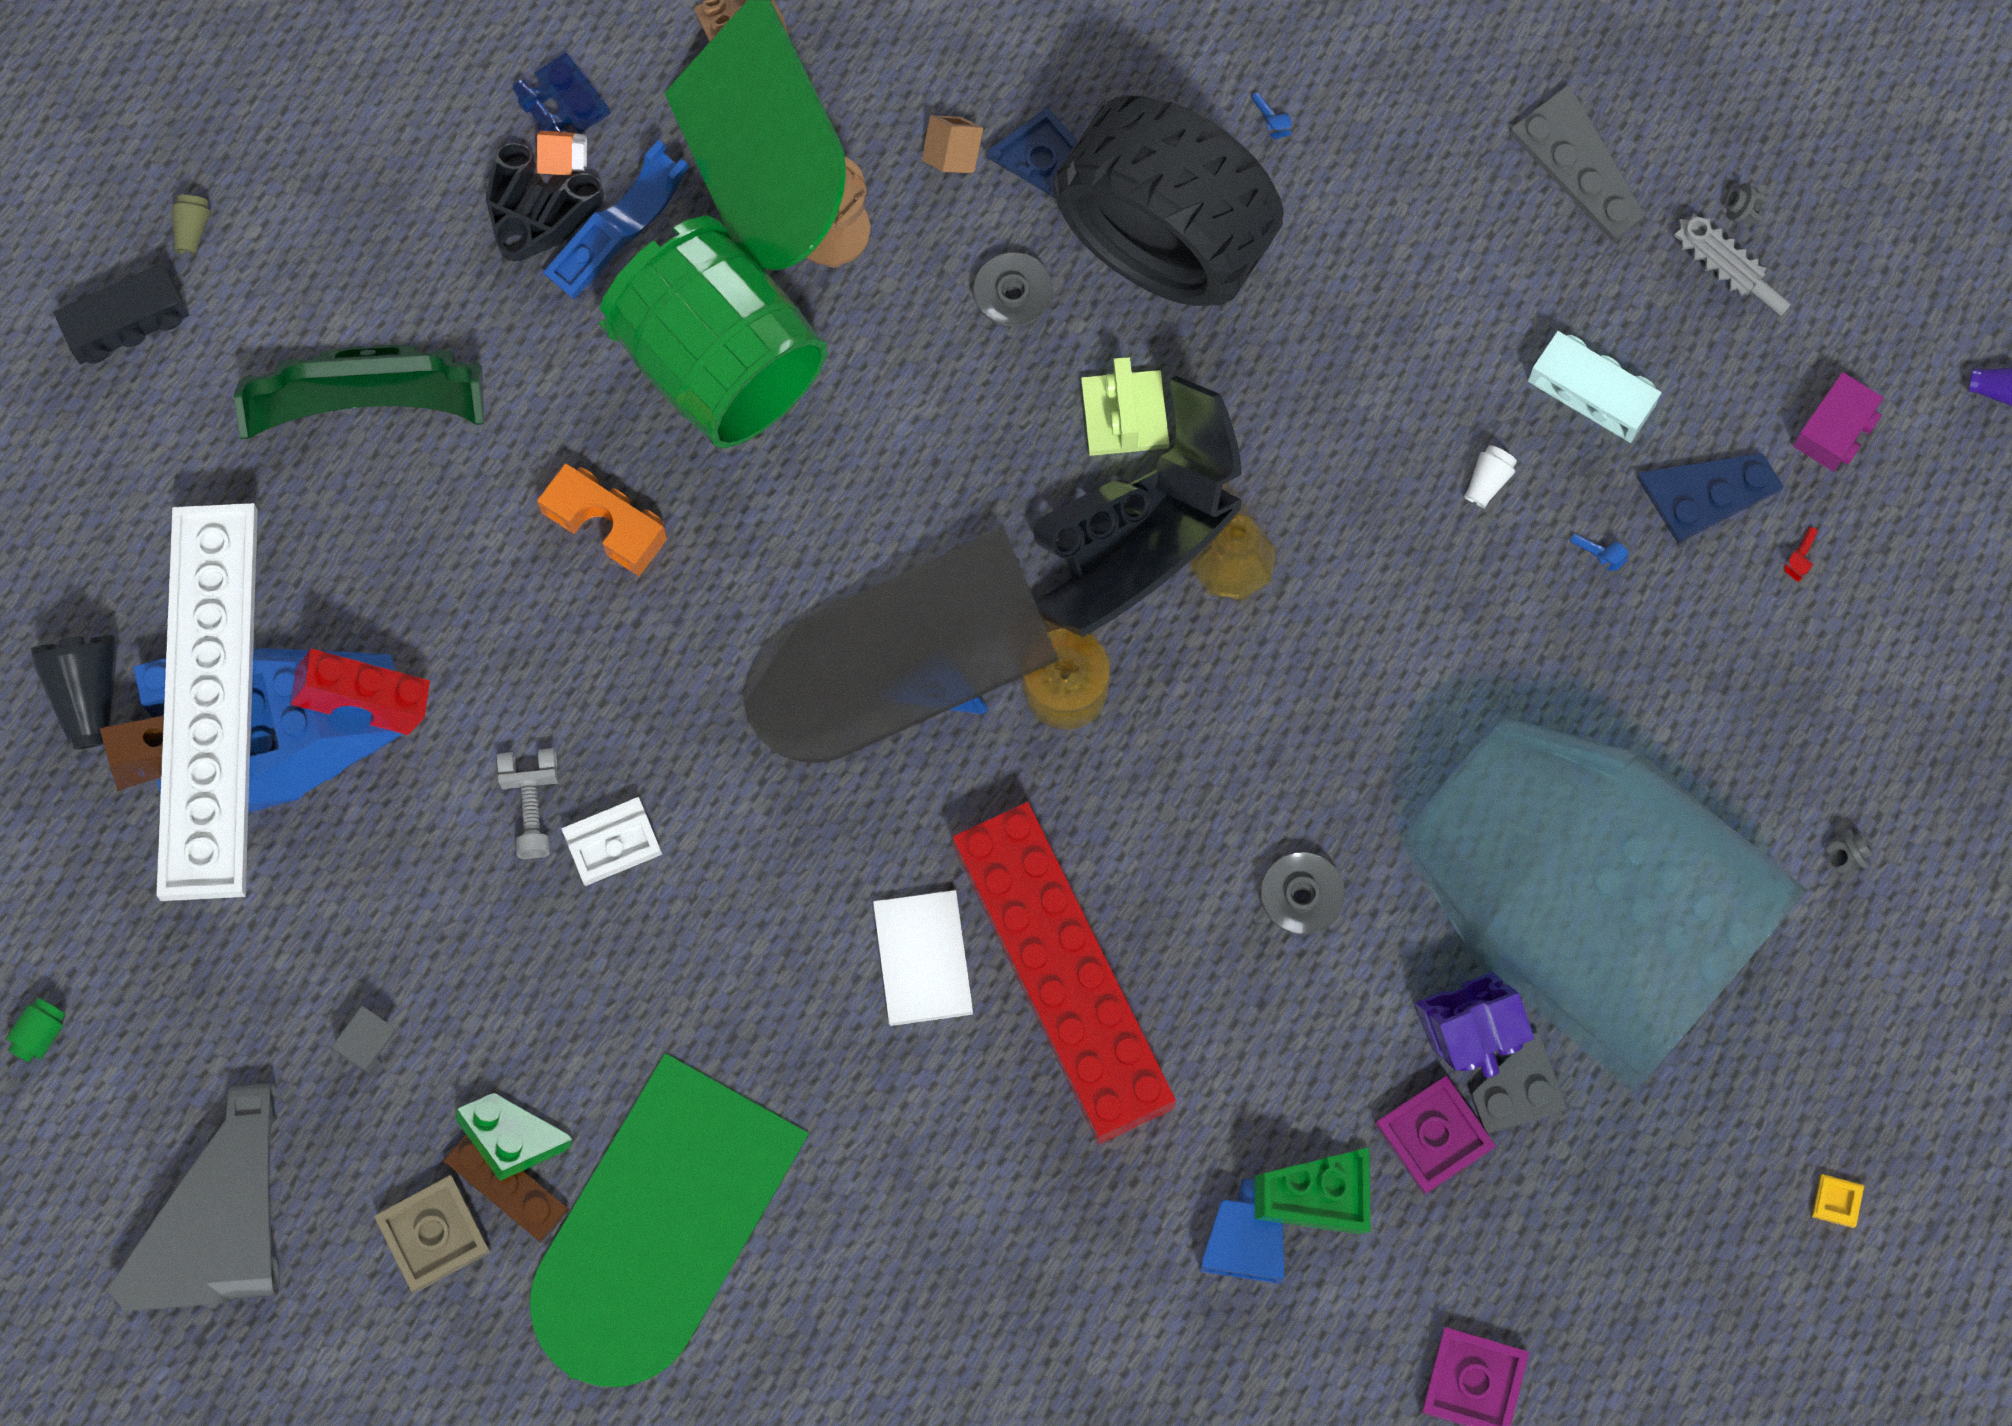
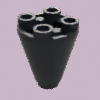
M84 636L69 637L59 640L60 648H56L55 644L30 648L35 670L67 740H72L73 749L79 750L103 746L104 743L100 729L109 727L111 721L117 657L115 636L94 637L90 639V643H85Z

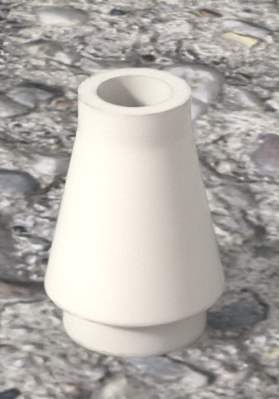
M1489 445L1485 452H1480L1469 488L1464 497L1471 502H1476L1478 506L1486 508L1493 496L1515 473L1513 467L1517 460L1506 451Z

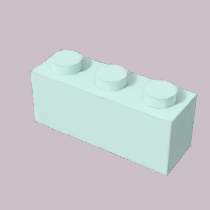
M1557 331L1534 365L1528 380L1529 383L1630 443L1655 408L1662 393L1648 379L1642 376H1633L1623 370L1620 364L1613 358L1605 355L1600 356L1588 349L1579 338L1573 335L1566 336Z

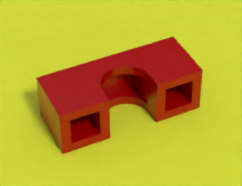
M311 648L296 667L290 704L329 715L334 709L342 706L363 708L371 712V726L409 735L425 718L430 680Z

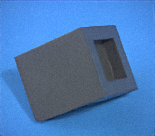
M361 1006L331 1047L340 1056L370 1077H373L382 1065L377 1057L394 1036L396 1030L367 1008Z

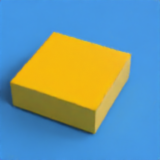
M1821 1174L1811 1217L1855 1228L1864 1185Z

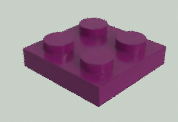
M1447 1075L1375 1123V1126L1423 1195H1426L1496 1147Z
M1444 1327L1421 1413L1462 1426H1511L1529 1352Z

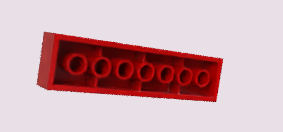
M1026 802L953 836L954 851L1097 1144L1100 1145L1174 1110L1176 1099L1029 803Z

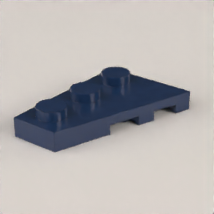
M1047 107L987 150V158L1055 198L1053 188L1054 177L1077 143V139Z
M1763 453L1639 472L1636 476L1677 544L1780 492L1784 487Z

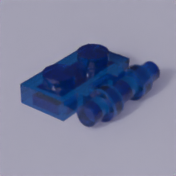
M564 53L534 73L541 86L530 88L526 81L522 79L517 81L512 87L519 97V105L526 113L530 112L538 122L537 128L539 131L564 132L562 128L571 123L577 133L580 134L611 114L607 104L567 53ZM550 98L560 109L556 114H550L543 105Z

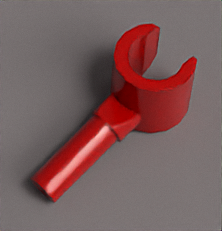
M1814 527L1808 528L1800 546L1789 558L1790 567L1787 564L1784 566V572L1796 582H1800L1803 578L1800 575H1806L1814 565L1805 558L1818 533V530Z

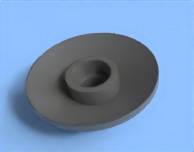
M1004 253L991 258L980 268L974 281V298L979 310L990 321L1006 327H1019L1036 321L1049 307L1053 294L1052 280L1047 269L1037 259L1023 253ZM1009 290H1017L1021 296L1018 299L1012 300L1006 297V293Z
M1299 852L1280 858L1268 869L1261 886V900L1266 914L1275 925L1293 934L1309 935L1326 929L1338 918L1345 900V888L1339 872L1329 861L1316 854ZM1298 890H1305L1308 892L1310 900L1304 904L1298 903L1294 898V893Z

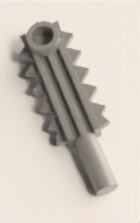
M1694 213L1690 220H1679L1680 230L1674 234V237L1681 241V250L1691 249L1693 250V260L1703 259L1706 261L1705 271L1713 269L1718 271L1717 281L1727 279L1730 282V291L1737 290L1740 297L1752 292L1780 316L1790 308L1792 304L1762 280L1765 276L1764 271L1766 268L1758 266V259L1748 260L1746 258V249L1736 250L1734 248V239L1724 240L1722 238V229L1712 230L1710 218L1704 219Z

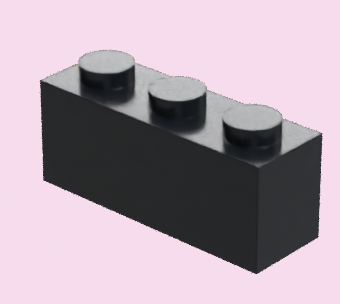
M163 262L53 311L69 349L80 365L86 362L88 364L99 363L108 357L110 351L121 346H137L145 340L146 335L159 329L162 331L172 330L181 324L183 318L190 316Z

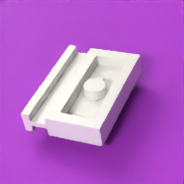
M639 797L561 828L585 886L662 855Z

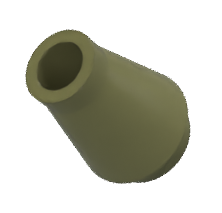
M178 195L176 203L171 205L174 252L184 254L185 251H189L191 255H197L200 240L211 214V211L208 209V200L193 195Z

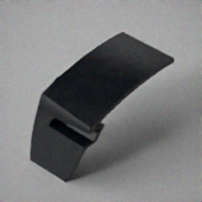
M1178 376L1171 378L1170 384L1174 401L1177 439L1173 449L1159 457L1156 470L1131 483L1120 479L1111 481L1044 515L1038 520L1033 532L1034 540L1043 549L1066 559L1072 578L1043 597L1028 604L1029 613L1084 637L1115 619L1164 584L1228 525L1240 511L1241 499L1224 491L1222 485L1240 476L1242 467L1238 442L1221 394ZM1130 496L1129 502H1128L1127 505L1124 507L1125 501H1126L1127 498ZM1096 514L1094 521L1090 524L1093 515ZM1062 531L1061 537L1056 541L1059 532Z

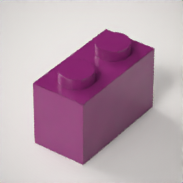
M1842 372L1799 434L1793 447L1833 472L1841 462L1849 465L1862 446L1856 442L1858 436L1862 431L1869 435L1883 414L1876 410L1884 397Z

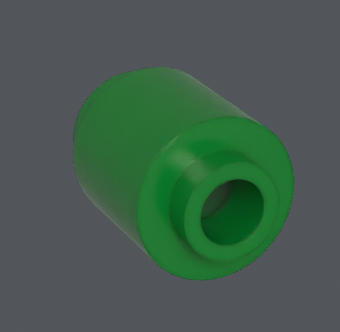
M37 997L32 1005H26L5 1037L11 1043L7 1051L27 1063H30L33 1057L42 1060L64 1027L61 1022L66 1014Z

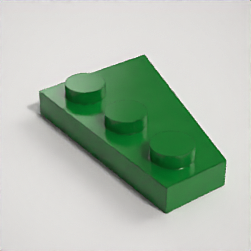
M1369 1147L1256 1175L1255 1219L1353 1234L1371 1232Z

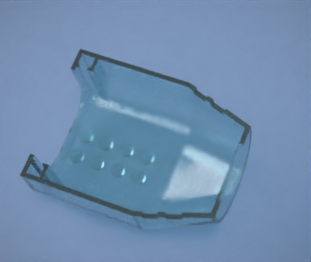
M1506 718L1495 726L1457 766L1417 816L1401 843L1427 887L1432 890L1439 901L1449 922H1452L1461 936L1469 954L1487 970L1499 976L1505 985L1509 984L1518 991L1520 997L1633 1093L1653 1073L1808 891L1802 884L1641 753L1512 718Z

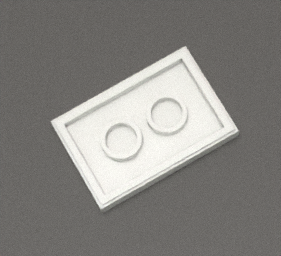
M956 890L874 901L889 1025L894 1026L973 1015Z

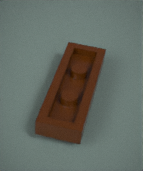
M467 1135L462 1138L444 1159L448 1166L540 1243L569 1211L565 1205L524 1171L499 1181Z

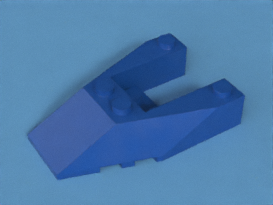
M253 649L248 813L298 800L311 789L326 780L332 779L348 766L363 757L369 756L402 735L391 730L371 726V712L363 708L342 706L334 709L329 715L291 705L290 701L296 667L309 650ZM323 651L395 671L391 654ZM166 658L134 666L141 705L152 718L164 715ZM159 780L157 784L161 798V780Z

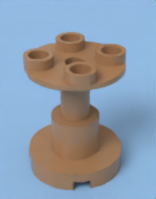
M845 157L846 179L844 194L837 216L822 242L806 257L816 264L833 268L857 258L868 245L871 233L869 218L864 209L867 195L864 177L860 168L847 157Z

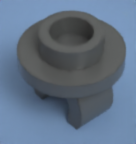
M1743 183L1737 188L1732 189L1725 200L1726 216L1734 222L1743 221L1748 225L1757 224L1764 220V216L1756 213L1753 206H1760L1766 203L1767 198L1762 193L1756 192L1754 186Z
M1849 829L1843 832L1845 842H1834L1826 848L1828 854L1844 850L1848 855L1847 862L1836 868L1838 873L1851 872L1857 867L1858 863L1864 869L1871 866L1869 857L1874 852L1863 833L1855 835Z

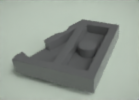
M1539 1032L1533 1033L1534 1040L1524 1043L1522 1049L1511 1054L1499 1066L1500 1072L1497 1075L1488 1077L1471 1094L1480 1124L1488 1135L1557 1114L1567 1109Z

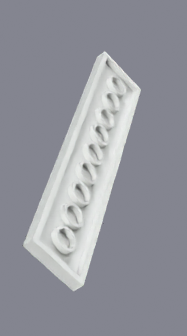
M254 503L172 508L157 897L160 901L246 897L258 510Z

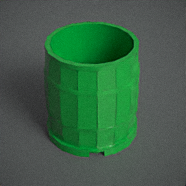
M702 216L688 219L673 227L677 236L667 241L661 247L653 240L636 254L617 275L604 295L600 310L606 318L604 322L601 320L599 324L601 330L610 340L621 343L637 368L644 373L656 389L678 410L680 415L698 428L714 446L726 449L750 440L786 414L815 381L822 370L828 352L826 342L818 336L801 314L798 306L790 300L752 257L745 254L730 240L727 228L717 219L710 216Z

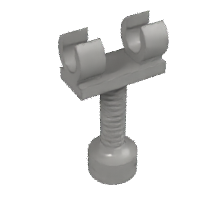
M554 748L538 749L539 771L516 773V759L513 756V752L497 754L498 782L501 788L521 787L524 833L516 838V856L521 859L540 858L550 855L549 837L540 833L537 786L558 783L557 757Z

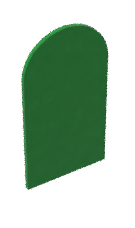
M747 0L664 94L732 242L745 254L752 257L762 269L781 270L794 266L809 256L830 230L839 211L844 194L846 179L845 156L840 140L772 1Z
M665 1053L536 1271L530 1296L531 1320L535 1335L542 1349L552 1362L567 1373L570 1379H577L581 1382L600 1387H625L638 1384L658 1375L669 1367L680 1356L695 1333L809 1133L777 1116L775 1112L766 1110L705 1076L703 1072L696 1071Z

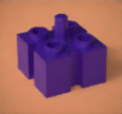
M1494 972L1462 983V988L1450 993L1445 990L1415 1002L1432 1050L1440 1057L1444 1056L1445 1062L1455 1071H1469L1481 1066L1485 1077H1493L1500 1072L1494 1051L1498 1050L1500 1055H1509L1522 1049L1524 1043L1534 1040L1519 992L1509 984L1504 985L1503 980Z

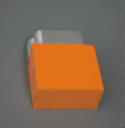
M540 131L537 134V173L556 175L586 173L587 134Z

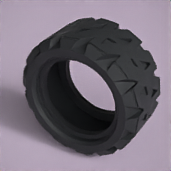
M1126 95L1115 97L1105 105L1103 104L1054 177V196L1065 221L1078 239L1097 258L1130 282L1164 299L1181 304L1219 306L1233 300L1283 226L1284 209L1281 198L1268 173L1259 161L1239 141L1207 118L1188 108L1159 98Z

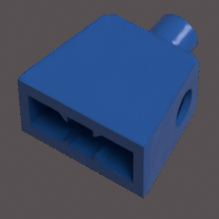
M1242 1179L1238 1202L1221 1200L1201 1263L1200 1272L1282 1284L1285 1273L1283 1223L1255 1219V1180Z

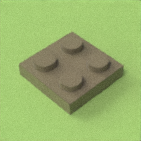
M452 1175L374 1216L413 1294L491 1253Z

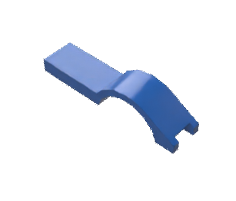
M660 140L645 154L644 165L640 175L624 197L611 208L603 212H595L544 270L543 274L572 299H575L594 280L627 241L637 237L666 208L685 175L689 165L682 158L676 164L664 154L666 146Z

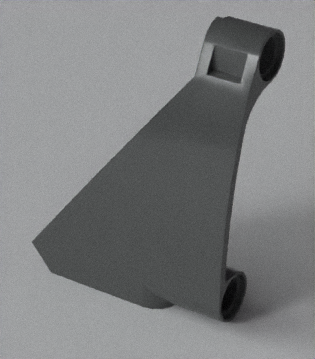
M274 1083L234 1085L229 1087L226 1121L173 1192L107 1289V1292L124 1311L211 1305L231 1302L232 1299L277 1296L280 1275L278 1261L276 1257L271 1256L269 1192L270 1132L273 1122L277 1119V1113L273 1114V1096H277V1089Z

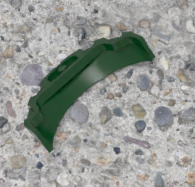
M410 345L349 347L322 351L319 357L311 360H299L295 357L278 362L275 371L265 376H252L250 374L239 380L234 392V403L240 439H250L277 425L311 415L344 409L380 406L433 409L460 416L475 425H483L482 366L476 361L466 364L455 360L454 352L438 349L434 352L419 353L416 346Z

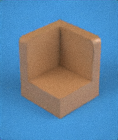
M930 115L922 161L942 172L973 173L976 167L983 127L963 117Z

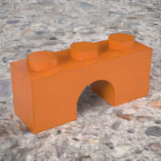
M565 463L537 500L542 514L573 534L590 518H607L613 523V527L602 543L606 555L637 576H640L667 540L663 526L664 522L647 509L640 512L631 506V500L619 490L612 488L609 492L598 484L599 480L585 468L579 467L578 470H575Z

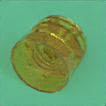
M1057 629L1043 634L1030 646L1024 659V698L1030 712L1041 723L1059 730H1075L1090 724L1102 713L1108 700L1110 662L1103 646L1092 635L1087 634L1081 637L1066 629ZM1065 669L1072 670L1068 679L1061 678V674L1064 673Z

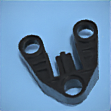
M510 143L500 147L493 161L486 203L496 243L502 256L509 261H522L560 245L603 203L604 190L601 181L588 173L575 174L568 178L558 190H555L553 195L545 191L540 185H531L518 209L514 212L535 171V159L530 148L525 145ZM515 156H523L528 159L527 163L520 166L507 165L508 161ZM583 186H592L597 190L595 194L590 196L576 195V192ZM513 235L523 236L526 239V243L519 251H509L505 248V242L509 237Z

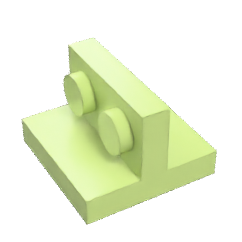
M1130 357L1114 359L1113 373L1081 378L1089 456L1169 448L1161 370L1132 373Z

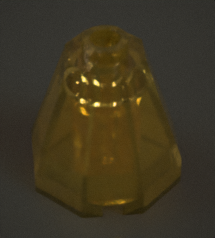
M1236 514L1228 525L1192 559L1191 570L1210 595L1231 597L1235 600L1244 601L1271 583L1277 547L1257 521L1249 516Z

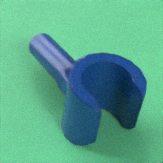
M1259 92L1251 96L1263 114L1268 130H1282L1292 126L1288 112L1275 115ZM1287 129L1271 133L1270 136L1273 139L1290 136L1291 131Z
M1574 533L1570 540L1573 544L1596 556L1603 566L1609 562L1611 565L1607 569L1610 571L1618 570L1627 562L1626 556L1628 551L1617 541H1614L1604 549L1599 544L1597 545Z

